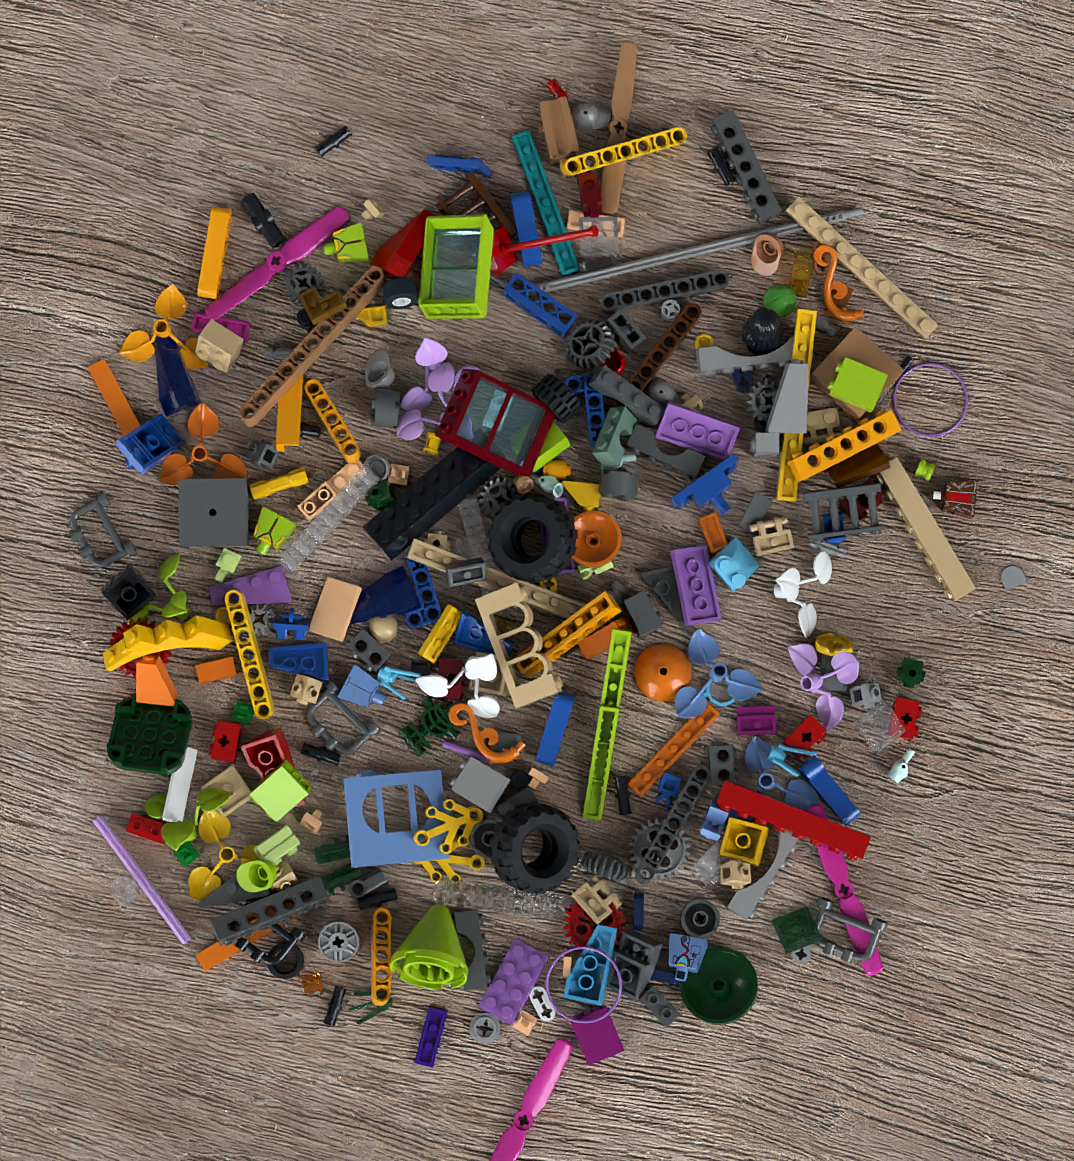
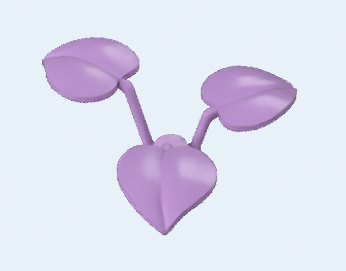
M424 337L415 355L416 362L425 366L426 369L425 388L422 389L416 386L405 393L400 403L401 408L404 410H421L426 408L432 401L431 393L427 392L429 389V369L435 370L437 367L445 364L444 360L447 357L446 348L433 339ZM472 365L461 367L456 372L453 387L455 388L463 369L481 370Z
M450 363L437 367L428 378L429 389L432 392H438L445 407L448 404L442 392L451 391L456 378L454 367ZM410 410L400 418L398 428H396V435L398 438L413 440L418 438L424 431L425 425L423 421L438 425L440 421L427 417L422 418L421 411ZM444 412L440 415V421L443 417ZM465 413L456 435L466 440L473 439L471 419Z
M804 643L789 646L788 651L795 667L804 675L800 682L802 689L805 691L812 690V693L823 694L816 702V710L825 729H831L842 719L844 706L839 697H832L831 693L819 690L818 688L822 686L824 678L837 674V678L841 683H853L859 672L858 659L849 652L837 653L831 660V665L835 671L820 676L814 673L816 671L815 665L818 663V654L812 645Z

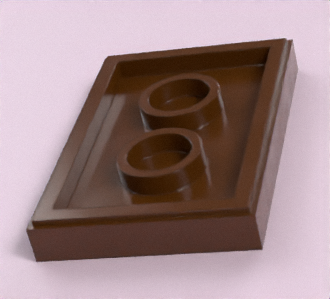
M876 443L827 468L826 471L835 486L840 488L891 467Z

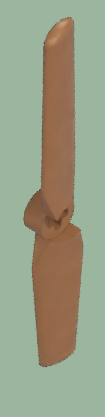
M626 40L621 42L611 101L613 120L607 126L609 137L604 148L627 142L625 134L627 133L628 125L626 122L632 109L637 44L632 41ZM617 123L622 128L618 133H616V129H613V126L617 125ZM622 146L621 154L626 156L627 150ZM604 152L603 159L608 162L610 156L607 152ZM626 160L602 167L600 193L602 212L604 214H615L618 212Z

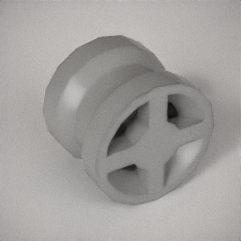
M667 300L662 305L661 316L667 321H674L679 316L680 305L675 300Z
M796 945L792 948L790 956L795 963L805 964L810 960L811 952L805 945Z

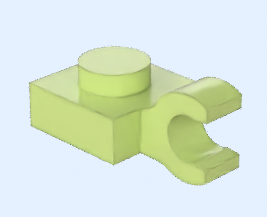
M224 548L216 563V566L220 568L215 576L216 581L223 583L228 572L234 574L242 556Z
M611 561L599 567L578 566L583 580L588 579L593 572L597 575L613 568Z

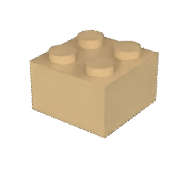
M211 319L198 337L195 354L201 360L213 364L217 370L227 373L239 358L244 339Z

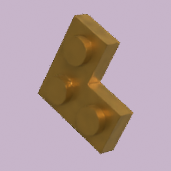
M313 286L298 295L313 325L347 307L339 290L321 299L317 289Z

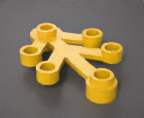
M445 799L442 804L443 808L448 811L454 810L463 815L458 818L442 813L433 806L427 807L425 809L427 817L436 818L446 823L428 831H416L413 836L414 842L417 845L424 846L429 843L430 838L448 831L445 841L439 845L440 852L448 854L452 850L451 845L459 826L466 823L462 835H459L456 841L459 846H467L474 825L483 820L484 814L480 807L473 805L466 808L456 804L452 799ZM448 801L452 803L450 808L446 807ZM431 808L434 810V814L432 816L428 814V811ZM473 811L476 813V817L474 819H472L470 816V814ZM419 834H423L424 839L422 841L418 840ZM462 837H465L466 842L464 844L460 843V839ZM445 844L448 845V850L446 852H444L442 849L443 845Z
M456 836L455 840L451 845V852H453L458 847H462L457 844L456 840L458 836ZM449 855V859L432 860L438 862L453 885H458L461 882V877L453 871L448 863L469 865L473 870H481L485 865L484 858L480 855H474L471 858ZM475 859L481 861L479 866H474L473 861ZM429 860L413 862L418 865L422 864L433 882L441 881L442 874L439 871H435ZM434 873L440 875L439 880H433L432 876ZM455 875L459 877L457 883H453L451 880Z

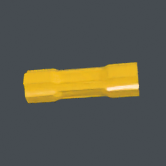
M302 467L290 471L288 474L270 480H262L249 486L254 501L281 490L308 484L309 481L306 471Z

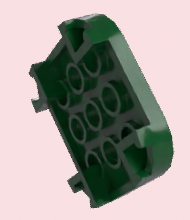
M130 694L129 697L123 699L120 703L117 702L109 743H107V753L111 763L123 770L159 775H169L180 769L185 760L192 728V715L183 701L175 699L174 706L137 703L136 694Z

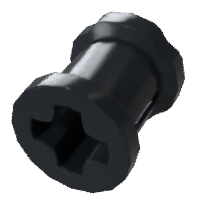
M411 661V672L419 673L421 676L430 675L431 662L415 663V661Z

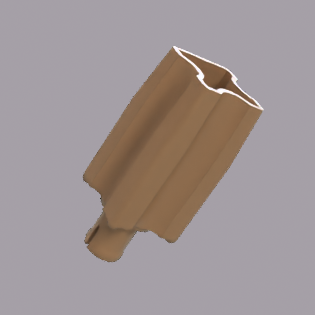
M564 96L555 100L539 102L542 122L539 126V131H543L550 164L554 165L557 162L561 166L563 160L578 156L580 152L567 98ZM569 162L567 165L568 169L573 172L574 164ZM561 171V177L564 179L568 178V176L564 175Z

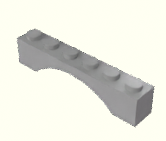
M791 337L786 344L771 353L753 357L734 355L718 346L698 348L696 350L698 373L704 374V376H713L716 374L715 372L723 371V374L734 373L735 369L747 372L752 371L754 367H760L761 370L772 368L771 365L785 367L786 364L791 363L794 337Z
M785 830L782 833L778 831V847L768 870L753 884L737 890L726 908L745 920L748 917L752 919L757 911L756 904L758 901L762 902L768 894L765 891L768 885L773 886L778 878V875H776L779 868L783 869L787 864V855L789 852L793 853L799 845L796 842L798 839L791 836L792 832Z

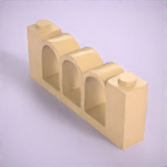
M519 582L475 599L515 708L526 706L562 692L561 687L563 686L561 678L556 673H552V662L549 657L539 653L543 645L542 636L539 631L530 627L533 622V612L524 603L528 601L527 596L529 593L526 586ZM514 606L520 607L525 614L522 626L501 635L493 614ZM524 631L532 634L535 642L532 651L510 660L503 640ZM532 657H538L544 664L542 676L520 685L512 665Z

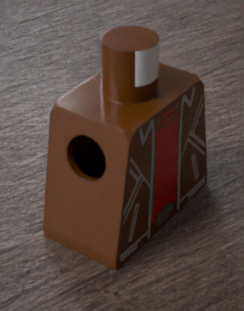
M978 481L947 482L944 485V491L933 490L932 501L942 502L943 512L972 519L975 514Z

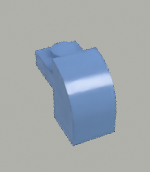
M713 797L700 834L707 839L718 841L729 812L719 809V804H716L717 798Z

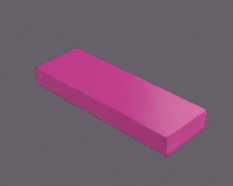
M194 312L191 332L200 334L211 319L206 314ZM222 317L215 320V322L243 338V342L248 341L250 322Z

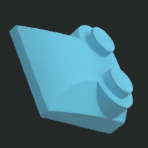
M736 537L708 562L710 567L733 592L737 588L742 587L745 581L761 566Z

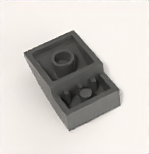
M633 929L622 932L619 948L613 952L612 960L620 971L622 979L621 994L639 1001L657 964L662 943ZM611 963L607 987L619 992L618 975Z

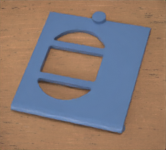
M441 770L343 778L351 868L449 859V853L443 854L439 850V845L445 841L447 831L430 838L429 843L424 846L417 845L413 840L416 831H428L446 823L439 819L428 817L427 822L418 829L414 785L420 787L426 793L430 806L449 816L452 814L451 811L445 810L442 806L444 797ZM407 785L411 831L386 833L381 788L384 786ZM373 788L376 794L378 833L367 825L362 812L364 799ZM432 808L430 809V816L434 814V810ZM419 834L418 840L422 841L424 839L423 834ZM447 844L443 845L442 849L444 852L448 850Z

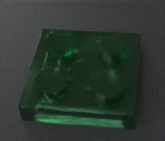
M807 906L771 920L785 954L822 941L819 930Z

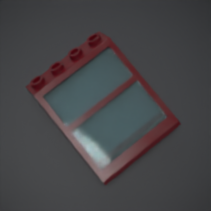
M463 369L435 436L514 475L530 477L556 415L542 401L479 370Z

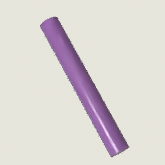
M444 740L442 747L487 763L490 761L479 751Z

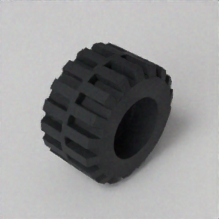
M548 373L531 390L536 399L545 403L556 415L555 419L564 424L582 407L574 393L552 374Z

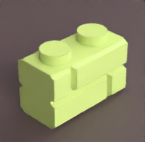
M285 825L253 850L261 860H269L274 866H277L283 861L281 859L287 854L290 857L298 851L297 846H299L300 842L288 825Z

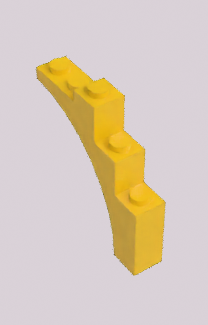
M196 615L184 624L165 620L153 629L136 624L123 633L124 638L102 654L106 670L113 671L136 658L163 650L186 647L220 650L232 642V637L228 624Z

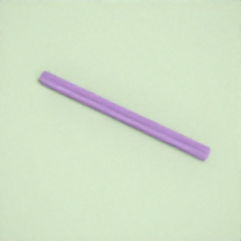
M101 815L93 820L95 826L182 944L188 942L191 939L190 935Z

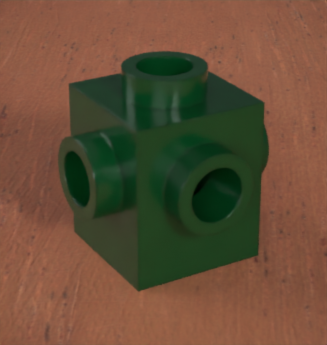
M387 480L375 482L366 488V502L376 511H382L396 499L394 487Z
M904 658L902 665L897 668L896 677L899 678V683H903V687L914 688V686L920 685V682H923L925 677V671L922 670L924 662ZM909 671L913 673V677L909 675Z

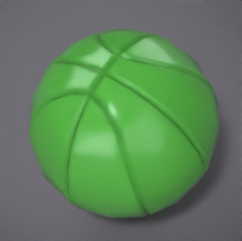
M782 284L770 287L763 297L764 308L775 311L779 318L790 315L797 303L794 291L787 285Z

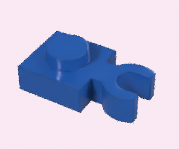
M663 771L657 787L661 794L656 796L655 803L659 804L661 799H666L664 806L668 808L670 806L669 797L670 795L676 797L682 777Z

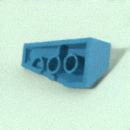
M597 925L586 946L599 949L612 959L617 928ZM584 949L567 977L563 998L600 1006L603 1005L611 962L596 951Z

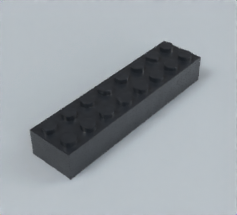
M479 428L473 433V439L468 441L484 448L488 436ZM492 442L489 451L506 459L502 451ZM456 447L366 523L363 528L392 561L412 544L413 539H418L501 468Z

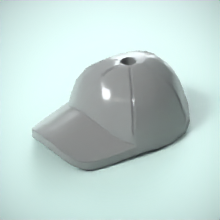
M580 103L571 110L574 127L582 131L604 129L611 120L609 109L592 103Z
M654 380L646 387L645 394L662 407L666 408L668 401L682 405V401L674 388L665 380Z

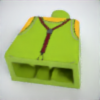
M362 222L334 232V242L323 244L325 255L337 253L338 262L369 261Z
M263 507L253 534L254 538L260 541L255 551L265 556L270 546L279 550L297 525Z

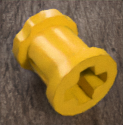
M428 432L427 442L422 451L432 455H439L438 449L442 439L436 437L435 433Z

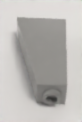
M792 360V363L785 365L765 432L807 433L809 364H803V360Z

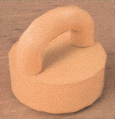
M518 476L512 481L520 494L528 493L534 486V480L529 476Z

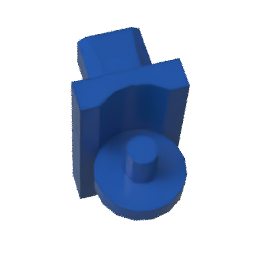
M290 608V613H282V619L275 618V622H273L276 638L285 639L287 638L288 630H295L294 639L304 640L310 621L301 620L302 614H295V608Z

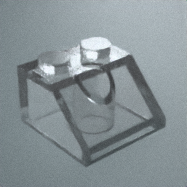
M617 217L579 218V230L588 229L590 226L596 225L599 231L597 237L578 238L579 257L619 255Z
M717 841L688 870L704 886H713L720 878L718 876L721 872L720 846Z

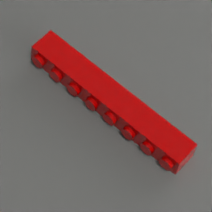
M727 781L723 782L716 800V804H719V809L727 812L730 809L735 810L740 817L748 819V816L756 819V823L766 826L767 823L774 825L773 829L782 833L787 830L792 832L791 836L802 840L805 837L810 839V844L821 847V844L828 846V851L839 854L840 851L847 854V858L857 861L858 858L863 859L871 838L868 835Z

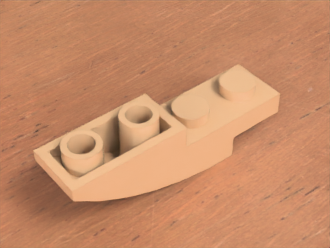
M360 460L354 463H347L297 507L311 521L353 488L356 482L367 474L369 470Z

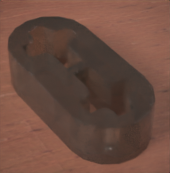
M611 256L577 263L578 273L612 266Z

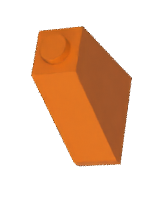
M628 616L610 623L580 641L578 645L581 655L588 660L610 648L613 628L632 631L631 636L636 634L637 632Z
M151 653L139 657L136 663V702L174 706L178 692L160 656Z

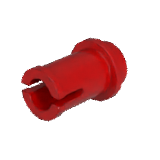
M555 78L546 83V87L555 97L554 100L564 96L568 98L567 91L561 88Z

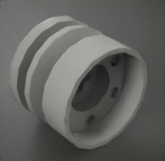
M344 921L326 925L318 938L321 954L327 960L335 963L346 962L352 959L358 953L361 945L357 929ZM338 936L344 940L341 948L338 945H334V941L337 940L336 937Z

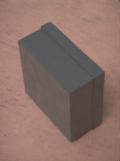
M247 478L178 479L179 546H248Z

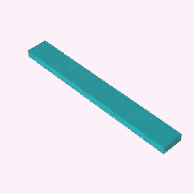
M530 130L513 135L512 140L547 236L567 233ZM570 240L551 244L562 277L580 271Z

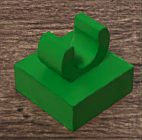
M237 701L231 719L250 725L254 715L253 706Z
M190 841L181 845L177 851H173L183 867L188 866L200 857V854Z

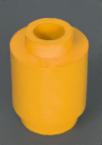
M551 460L544 465L543 476H554L557 480H567V476H571V465H568V461Z

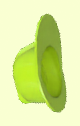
M269 860L246 862L237 869V881L248 892L267 890L272 887L273 882L276 880L279 867H275Z

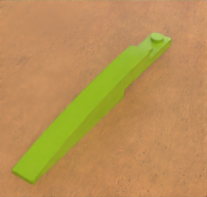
M612 629L582 818L602 820L632 634L630 630Z

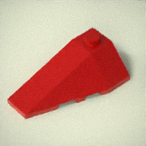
M425 209L421 211L379 248L370 265L380 267L383 273L394 279L406 278L424 248L426 218L436 215Z
M281 727L262 733L241 745L247 763L258 772L262 780L285 760L295 768ZM305 798L294 807L304 805L306 803Z

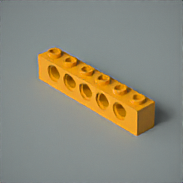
M882 409L874 413V418L869 420L867 417L858 422L859 426L855 428L849 426L841 430V435L836 437L833 434L825 438V443L820 445L817 442L808 447L809 451L805 453L799 451L793 454V459L788 461L797 482L803 481L902 431L893 411L885 412ZM874 423L880 426L879 432L874 430ZM858 431L863 433L862 441L857 438ZM842 439L847 442L846 449L841 447ZM825 448L831 451L829 458L824 454ZM809 456L813 457L814 459L813 466L808 464L807 460Z
M604 591L543 636V645L539 653L548 656L551 662L555 661L622 611L613 596ZM534 644L528 647L515 658L531 652L534 648ZM532 657L516 663L522 675L528 678H532L544 669V664L538 657Z

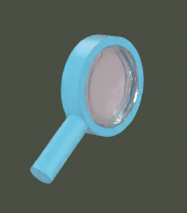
M725 678L718 682L712 681L701 694V696L708 698L717 706H728L735 701L727 691L729 683L726 682Z

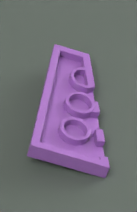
M283 566L208 587L213 606H226L225 594L230 590L237 589L244 593L246 602L249 605L293 603ZM233 593L231 601L236 604L239 601V596Z

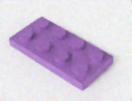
M668 401L655 437L725 460L731 453L740 430V425Z
M707 545L670 551L685 626L722 620L712 569L708 564L710 559Z
M515 938L478 1007L513 1026L550 957Z

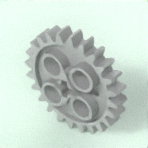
M655 818L653 824L650 820H647L648 826L641 823L642 830H634L637 836H630L634 843H628L630 847H633V850L628 851V853L634 855L630 861H636L633 868L639 867L643 860L641 856L642 850L649 849L653 842L649 838L650 832H659L666 820L665 818H663L661 823ZM670 821V822H669V826H670L671 828H677V827H678V826H675V827L672 826V825H673V821ZM685 830L680 831L675 838L677 848L675 850L669 849L665 856L669 860V866L665 868L659 866L653 877L654 881L657 876H660L661 881H663L664 875L671 879L672 872L678 875L677 868L684 870L681 863H688V860L684 857L691 854L686 851L691 845L685 844L689 837H682ZM652 853V856H651V859H652V860H653V858H654V856H655V853ZM640 870V874L644 871L646 872L645 878H648L650 876L647 870Z

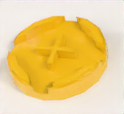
M825 633L816 638L815 649L824 655L834 657L840 652L852 653L853 642L844 635L835 637L833 633Z

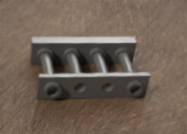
M875 482L802 492L803 500L808 501L811 508L814 533H808V538L812 539L813 542L824 541L825 537L863 532L880 534L882 533L881 530H886L884 524H878L875 495H877V492H881L880 483ZM858 494H865L868 497L870 526L859 527L856 502ZM846 496V499L849 501L852 528L840 529L837 506L838 497ZM820 499H827L830 504L833 529L831 531L821 532L818 510Z

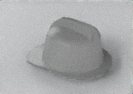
M384 350L375 352L367 360L365 376L368 387L390 389V384L395 378V373L390 366L389 355Z

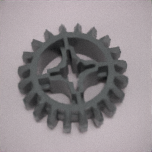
M588 319L586 323L581 321L580 326L574 325L575 330H569L571 336L566 337L568 343L564 344L565 348H567L565 352L569 356V360L577 367L591 370L594 366L599 368L601 362L606 364L605 359L611 358L609 353L614 352L612 346L616 344L613 340L615 337L611 328L597 319H594V321ZM599 333H601L602 337L601 343H599ZM579 346H581V356L579 355Z
M590 851L585 852L582 857L580 867L584 871L622 884H627L632 876L633 868L628 864Z

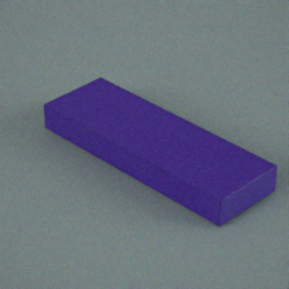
M429 1006L414 1063L433 1068L448 1013L447 1010Z

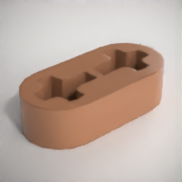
M816 241L813 245V253L815 249L820 245L818 241ZM828 252L822 255L823 261L828 262L824 271L817 267L819 265L813 258V269L817 275L824 276L828 273L831 265V254Z

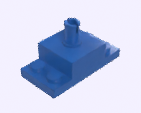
M161 413L120 438L115 445L126 456V466L130 469L136 468L143 475L162 463L172 452L182 447L186 441Z
M732 454L672 497L670 504L674 509L678 506L681 509L692 500L697 509L700 510L708 503L713 502L721 516H723L732 509L722 497V493L727 491L732 485L727 475L736 469L739 459L735 454Z

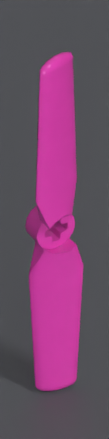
M337 206L290 238L279 252H272L268 255L267 263L253 269L205 309L206 315L214 321L265 286L277 272L283 271L286 265L290 266L302 261L350 220L347 211L343 207ZM273 260H279L280 264H274Z
M821 804L812 805L805 810V812L828 820ZM821 844V847L817 846L825 873L834 884V894L840 899V913L869 924L864 906L853 894V885L848 881L847 863L842 852L840 851L839 854L828 851V846ZM841 884L849 888L846 891V895L838 891L841 888ZM844 923L856 952L864 953L872 934ZM877 946L871 958L866 961H860L866 975L878 974L884 968Z
M558 1038L524 1093L522 1107L515 1114L514 1123L502 1134L489 1161L516 1160L524 1147L526 1130L532 1126L533 1117L545 1107L572 1052L573 1045L569 1041ZM527 1115L529 1123L520 1125L519 1116Z

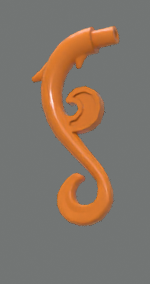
M828 244L818 246L813 253V258L818 265L824 267L828 265V262L822 260L823 253L828 252L832 256V262L823 285V300L827 308L823 313L845 322L855 321L856 318L865 316L863 309L854 311L843 307V310L835 305L831 296L832 289L837 290V293L833 295L836 299L844 298L848 289L842 281L832 282L837 265L836 250Z
M457 703L449 710L448 715L451 723L458 726L467 724V719L460 720L457 717L458 712L465 710L469 714L473 740L480 753L490 760L487 765L510 762L520 755L519 752L526 746L523 742L519 741L515 747L512 746L510 749L503 748L504 752H494L485 745L484 740L489 738L488 745H495L499 741L497 731L492 728H485L479 732L474 712L465 703Z

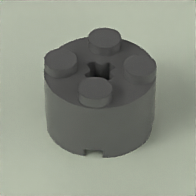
M374 388L371 426L398 428L401 390Z
M601 470L599 493H602V497L614 498L615 494L621 495V499L633 500V497H637L639 474L631 477L632 473L609 471L608 474H605V470Z
M820 654V676L835 671L831 665L833 656ZM837 674L824 678L823 684L819 689L846 691L847 684L841 683L837 678Z
M483 820L472 829L470 835L471 846L481 857L490 858L492 847H490V843H485L486 838L484 837L485 835L495 834L493 829L499 822L497 820Z
M692 900L681 911V926L692 937H709L719 926V911L713 903L707 900ZM698 913L701 916H705V919L702 920V924H700L699 922H695Z

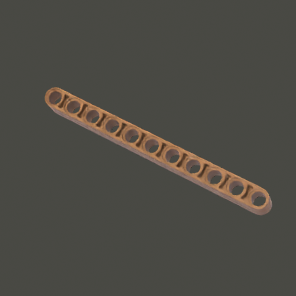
M370 267L342 297L347 306L351 303H354V305L346 307L319 322L241 406L239 413L246 426L252 427L258 424L378 294L386 283L383 270L380 267ZM337 317H342V319L338 321L335 320ZM326 330L329 331L327 334H322ZM317 344L316 347L309 348L311 345ZM299 358H304L303 361L297 362ZM286 372H291L290 375H284ZM279 385L277 389H271L273 386ZM261 399H266L264 403H258ZM248 413H253L251 417H245Z

